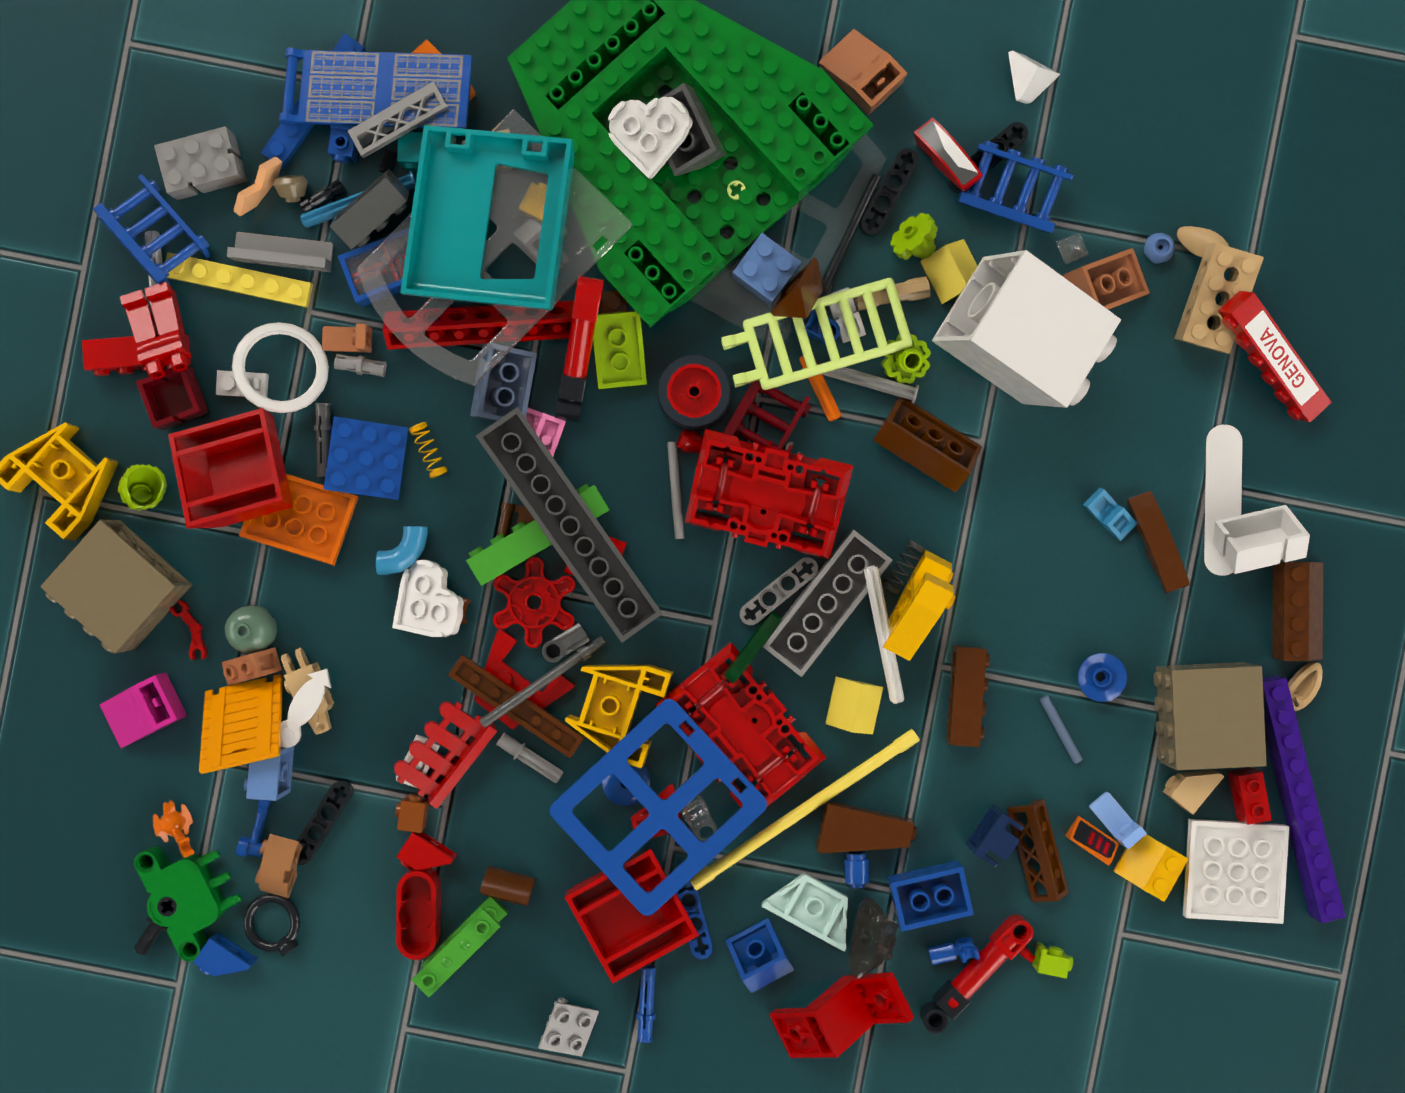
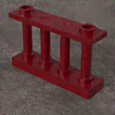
M759 380L754 381L750 384L723 433L737 437L740 435L752 443L757 442L760 446L766 447L769 440L744 427L745 424L741 422L745 414L749 416L752 414L784 432L778 446L772 443V447L782 449L800 417L805 418L811 408V405L808 404L810 397L806 396L801 403L776 388L764 390ZM757 393H765L795 410L796 414L791 423L788 424L756 406L757 403L753 400Z

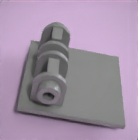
M559 997L558 1001L554 1002L553 1010L549 1015V1020L546 1023V1028L541 1036L538 1048L582 1057L599 1011L567 1004V999Z

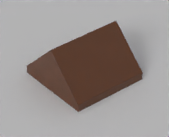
M815 257L787 284L771 311L773 316L808 317L823 291L819 263Z

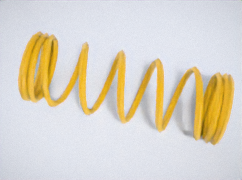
M422 422L409 428V431L412 435L422 434L415 439L414 443H426L422 447H420L418 452H430L426 456H424L422 461H434L426 469L428 471H432L429 473V477L434 478L446 473L448 470L446 466L436 469H428L431 465L441 460L442 457L432 460H424L427 456L437 451L438 448L428 451H420L424 446L434 441V439H431L424 442H416L420 437L430 432V430L420 433H413L420 431L428 426L427 422Z

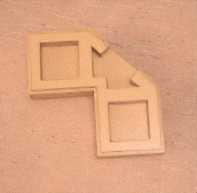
M273 157L261 164L255 183L238 193L234 206L236 214L242 216L257 207L274 185V180L279 176L283 163L279 158Z

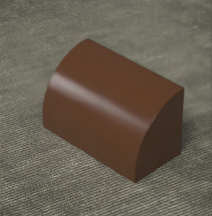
M488 866L479 893L484 896L528 907L536 878Z

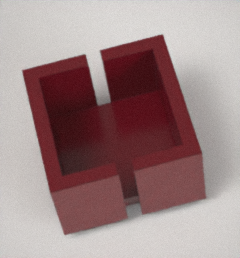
M188 366V369L180 372L174 371L171 368L165 370L166 375L162 378L155 380L149 376L136 381L152 427L155 429L167 430L185 423L184 420L191 421L210 414L192 367Z

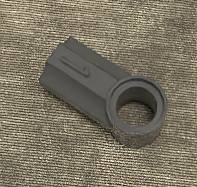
M577 623L553 639L548 640L542 648L543 657L546 661L557 662L589 642L590 639L581 624ZM551 644H556L560 648V654L556 657H551L546 652V648Z

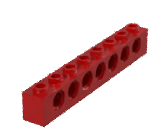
M574 300L555 301L552 310L491 305L386 312L382 330L387 350L569 338Z

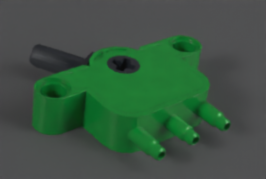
M155 846L142 851L136 856L134 860L135 868L147 892L151 893L147 901L149 916L146 919L150 924L134 946L138 954L146 955L160 933L167 930L180 958L187 962L194 961L208 941L203 928L214 923L224 915L226 909L242 900L240 894L232 895L225 899L219 885L229 880L231 874L225 872L214 877L208 865L220 857L218 850L203 856L193 854L172 864L169 863L164 851ZM147 855L152 857L153 865L147 862ZM190 943L195 944L197 952L190 948Z

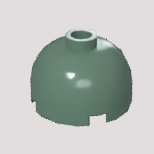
M258 605L243 606L233 611L227 618L224 627L225 637L229 645L235 650L246 654L263 651L274 642L277 634V624L274 617L272 618L266 608Z

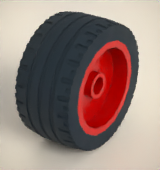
M687 355L680 357L665 368L659 379L657 388L659 405L664 415L673 424L688 430L708 428L717 423L728 409L731 399V384L728 375L716 361L706 356ZM691 388H698L699 394L697 396L690 395L689 391Z

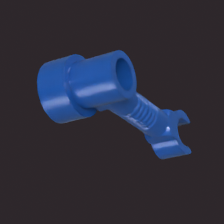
M259 800L251 838L240 837L236 855L242 857L250 855L262 858L263 855L260 854L262 843L260 841L271 805L270 800Z

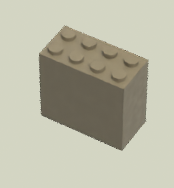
M100 519L40 587L46 592L45 595L49 600L59 603L65 609L64 613L68 617L78 620L83 625L82 628L86 633L96 636L102 642L101 645L105 650L111 653H120L135 650L170 611V607H173L192 584L121 520Z
M1245 662L1156 666L1153 681L1155 687H1157V697H1155L1154 704L1156 711H1158L1159 720L1156 721V733L1160 741V745L1157 746V757L1160 763L1175 770L1267 766L1262 666Z

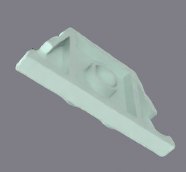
M804 872L762 902L763 908L845 951L847 895Z

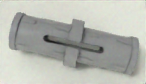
M336 354L334 369L356 372L357 375L371 374L384 377L386 373L387 363L385 361L365 359V356L360 355L358 357Z

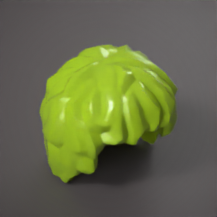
M150 464L132 465L126 470V473H124L119 481L118 492L123 503H126L130 509L137 511L155 507L163 499V495L166 492L167 482L165 474L158 467H152Z

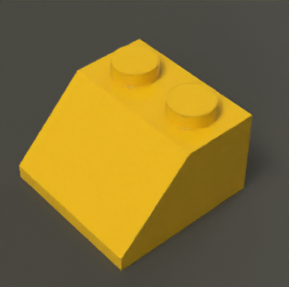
M1146 834L1131 848L1124 850L1113 871L1165 902L1188 858Z

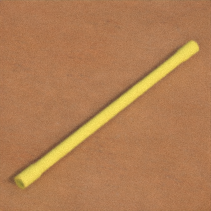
M910 729L895 739L892 744L710 866L704 867L690 880L696 891L715 879L717 875L897 754L906 751L918 743L920 739L914 730Z

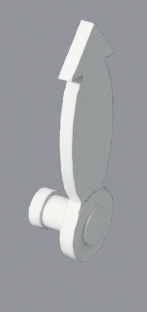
M328 669L307 674L313 679L307 681L299 689L290 704L288 720L281 722V747L290 748L300 741L301 726L307 723L318 710L324 698L325 686L331 689Z

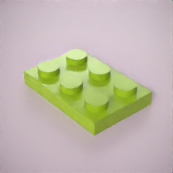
M635 310L598 314L593 337L598 389L647 385L641 317Z

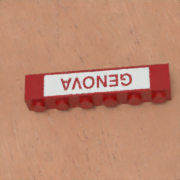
M1239 291L1218 310L1223 318L1222 323L1224 326L1232 330L1236 336L1235 341L1247 351L1249 354L1248 359L1263 373L1261 374L1262 379L1273 387L1275 397L1288 408L1287 413L1291 418L1296 421L1302 420L1310 423L1332 403L1254 292Z

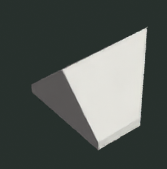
M1015 51L1008 52L1015 98L1018 102L1032 103L1060 75Z

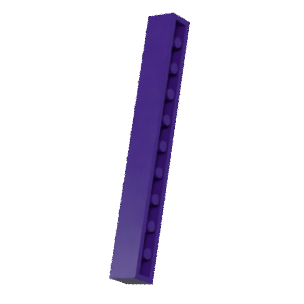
M1275 675L1263 678L1265 739L1286 823L1289 826V835L1309 916L1321 923L1346 918L1287 678Z

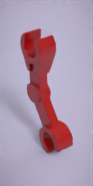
M183 600L177 601L183 608L182 612L179 613L175 607H170V612L174 616H180L191 631L192 640L189 657L191 660H195V651L199 649L202 653L201 659L207 658L208 650L202 639V624L197 622L190 614L187 602Z

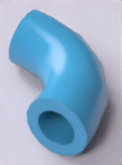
M403 526V537L400 544L392 550L377 552V574L389 575L399 573L415 564V561L418 560L425 549L428 527Z

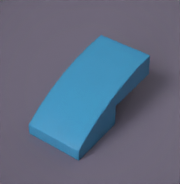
M1100 487L1083 504L1093 517L1120 541L1137 525V522L1125 508L1119 506L1105 489Z

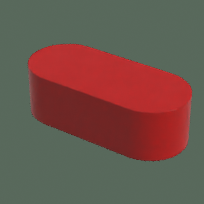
M432 868L417 871L409 869L397 885L396 944L403 956L412 960H420L427 957L433 951L440 939L441 881L437 872Z

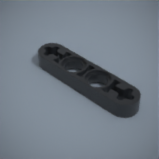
M1014 122L989 142L1000 144L1004 152H1007L1008 149L1016 150L1027 139L1028 129L1023 123ZM1019 130L1021 132L1019 138H1014L1008 144L1006 140L1012 135L1013 131ZM978 150L970 157L971 160H981L983 152ZM993 156L987 172L1003 159ZM948 179L950 190L955 193L963 192Z
M904 148L897 154L861 220L860 229L864 235L869 237L877 235L885 224L918 163V155L913 149ZM908 155L911 157L910 162L913 164L908 163L902 172L899 170L903 163V159L900 157L905 158ZM891 176H898L902 184L898 188H892L888 183V179ZM880 197L887 198L890 202L889 208L885 210L880 209L876 204L877 199ZM874 214H878L879 217L875 222V226L878 228L873 227L871 230H868V224L865 221L870 222Z
M339 780L329 788L297 841L302 845V848L307 843L311 845L305 852L307 856L302 859L299 857L297 865H305L314 858L351 799L354 791L349 781ZM344 786V792L347 795L341 796L337 802L332 801L339 792L336 788ZM324 806H331L334 809L335 814L333 818L328 819L323 816L322 809ZM312 826L321 829L322 835L319 839H314L310 836L309 830Z

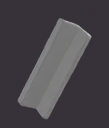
M237 232L235 248L228 247L227 257L235 262L331 272L334 244L315 240Z

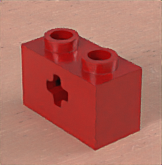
M1252 767L1228 771L1236 819L1247 825L1271 821L1263 772Z

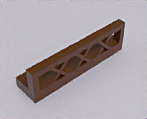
M1036 799L1028 805L1010 806L1007 808L1009 816L1024 827L1020 831L1012 825L1014 836L1019 839L1017 847L1032 902L1059 901L1069 891L1044 799ZM1017 812H1026L1028 819L1026 826L1019 821ZM1026 834L1033 839V849L1024 842ZM1031 858L1040 864L1041 870L1039 873L1031 867ZM1038 881L1046 887L1047 894H1038L1036 887Z

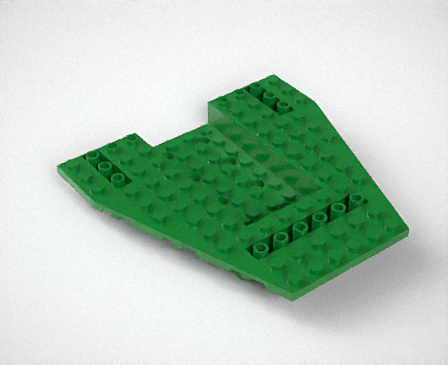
M570 0L507 57L540 135L573 140L574 164L569 194L570 204L601 274L650 328L668 312L690 301L750 247L761 233L764 234L829 176L854 145L874 126L824 70L696 0ZM686 83L695 89L726 155L704 168L679 176L674 175L668 163L652 179L648 178L609 137L610 120H608L612 109L621 101L639 100L647 105L653 99L661 98L659 92L662 89L669 88L673 90ZM726 160H736L738 163L737 167L734 170H727L724 167ZM733 181H740L745 185V190L742 191L741 185L738 184L736 187L734 184L730 185L731 195L735 196L738 194L739 200H733L727 194V187ZM693 191L701 194V199L697 203H691L687 199L688 195ZM759 195H768L770 203L766 206L759 205L756 201ZM724 227H730L733 229L734 235L729 239L721 237L720 231Z

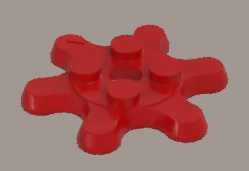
M531 557L527 560L526 574L521 580H513L505 574L497 576L494 580L495 589L503 593L508 601L506 608L494 615V625L499 629H505L512 624L521 625L525 630V643L530 648H537L541 645L543 640L542 631L547 625L553 624L562 630H568L575 623L573 615L561 607L563 596L571 593L575 588L574 579L570 576H562L556 581L548 580L543 573L544 562L539 557ZM532 595L541 598V606L538 609H532L528 605V599Z

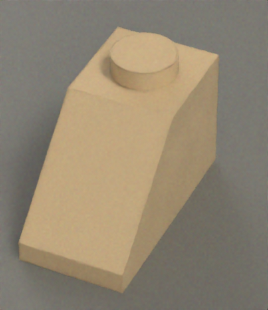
M1214 770L1177 773L1176 776L1168 779L1163 793L1184 810L1194 814L1224 776Z

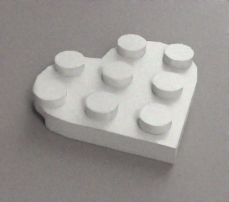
M673 97L655 98L647 105L639 100L621 101L612 109L608 120H610V133L608 134L613 143L648 178L652 179L685 140L693 122L684 104Z
M430 560L415 561L416 563L403 573L392 628L430 637H447L457 634L463 618L464 601L462 597L447 589V570Z

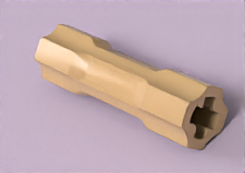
M927 276L895 284L900 301H916L931 297ZM886 289L872 293L876 307L890 303ZM863 296L855 297L857 311L866 310Z

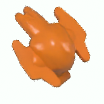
M172 800L168 803L164 802L161 818L157 814L153 815L155 835L160 836L164 842L169 841L167 835L173 836L178 843L183 858L194 854V850L190 847L189 837H185L189 833L190 825L193 823L189 810L185 804H181V811H176Z

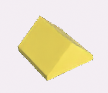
M964 239L947 244L935 251L930 257L920 261L941 305L960 296L977 268V264Z
M835 676L825 724L853 733L873 734L883 687Z

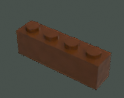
M953 645L946 742L949 745L980 747V741L984 740V727L981 726L982 717L986 715V702H983V694L988 690V678H985V668H989L990 654L987 653L985 648Z

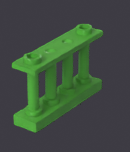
M488 897L421 964L423 968L411 980L430 997L501 927L499 922L509 911L496 898Z

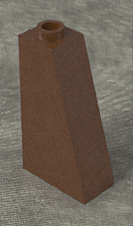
M827 801L824 807L816 849L818 853L908 848L910 847V842L916 838L917 827L914 826L915 823L910 818Z

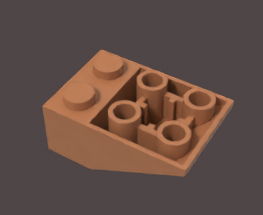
M855 29L847 34L818 62L867 116L904 83L908 74L890 54Z

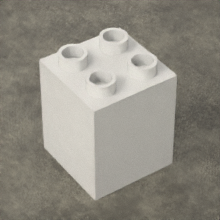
M1023 250L982 258L932 339V342L1022 404L1067 408L1069 405L1072 406L1080 402L1086 395L1090 387V381L1086 376L1094 363L1106 359L1115 348L1117 338L1112 334L1121 319L1030 252Z

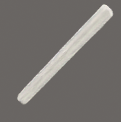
M873 565L866 567L864 574L889 698L893 704L904 701V694L896 654L883 648L890 634V624L879 568Z

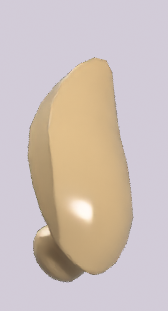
M1184 226L1180 227L1176 233L1181 245L1190 253L1200 258L1203 257L1207 244L1218 243L1229 247L1222 236L1209 229Z
M1310 662L1306 664L1288 682L1295 711L1306 707L1316 696L1322 682L1323 670L1320 663Z

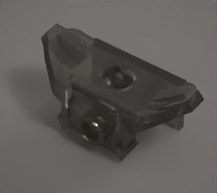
M867 896L857 909L849 951L850 974L857 978L871 972L880 966L884 960L890 961L893 958L892 952L897 941L896 930L899 927V924L888 920L874 899Z

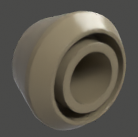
M299 175L276 177L273 184L279 196L285 198V202H299L300 197L305 196L308 180L304 176Z

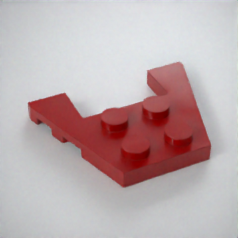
M498 629L484 669L520 692L529 686L531 682L503 661L518 640L504 629ZM562 674L550 682L544 691L539 690L528 699L545 708L573 689L576 684ZM475 695L474 701L487 711L491 712L495 709L494 706ZM505 714L499 718L500 721L512 730L520 725Z

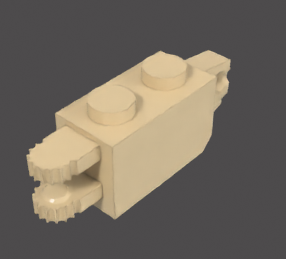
M302 648L295 650L296 658L301 667L298 670L295 669L292 659L287 653L281 655V661L287 673L284 675V686L293 698L307 681L313 679L307 674L321 671L318 662L309 664ZM325 686L323 701L316 713L308 721L316 735L332 728L328 710L332 709L334 701L327 686Z

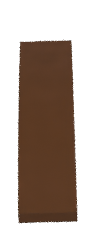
M1148 491L1129 498L1127 504L1137 522L1136 529L1146 547L1145 553L1165 593L1168 594L1189 586L1190 583L1177 547L1152 492Z

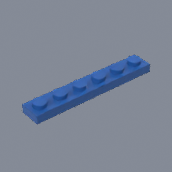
M344 33L332 51L366 52V49ZM300 97L293 106V114L298 115ZM281 123L261 151V154L269 160L273 157L279 158L283 162L281 168L284 169L315 124L285 125Z

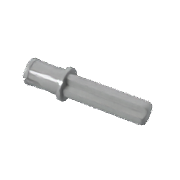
M505 732L502 734L496 746L501 747L514 756V760L517 758L552 782L557 783L563 775L561 769L524 746L526 743L523 742L521 744Z

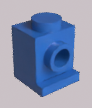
M330 125L331 134L328 154L333 158V161L341 164H348V161L357 162L358 150L348 130L355 126ZM340 140L345 141L343 146H340Z

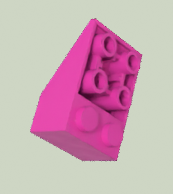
M167 673L154 675L100 704L120 748L188 716Z

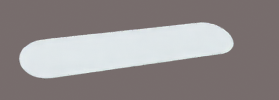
M1218 425L1210 430L1206 438L1204 562L1210 572L1225 576L1233 573V571L1226 563L1225 556L1222 557L1213 544L1215 521L1241 515L1242 436L1233 426Z

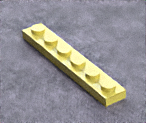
M167 252L166 261L175 254ZM189 257L168 272L169 276H167L169 279L305 308L309 306L313 284L310 282Z

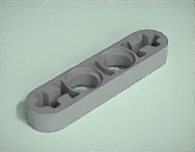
M809 557L797 561L742 606L739 612L742 622L747 625H755L815 577L818 572L817 562ZM803 562L806 564L812 563V573L808 574L805 572L800 577L804 580L800 583L797 576L791 573V571L796 569L798 573L803 569L801 565ZM790 576L794 579L795 586L787 591L782 588L781 581L784 577ZM766 592H773L776 596V602L771 606L765 605L762 601V597ZM758 599V602L766 611L762 614L759 609L755 613V620L750 618L746 620L744 618L746 615L745 609L753 610L757 606L753 602Z

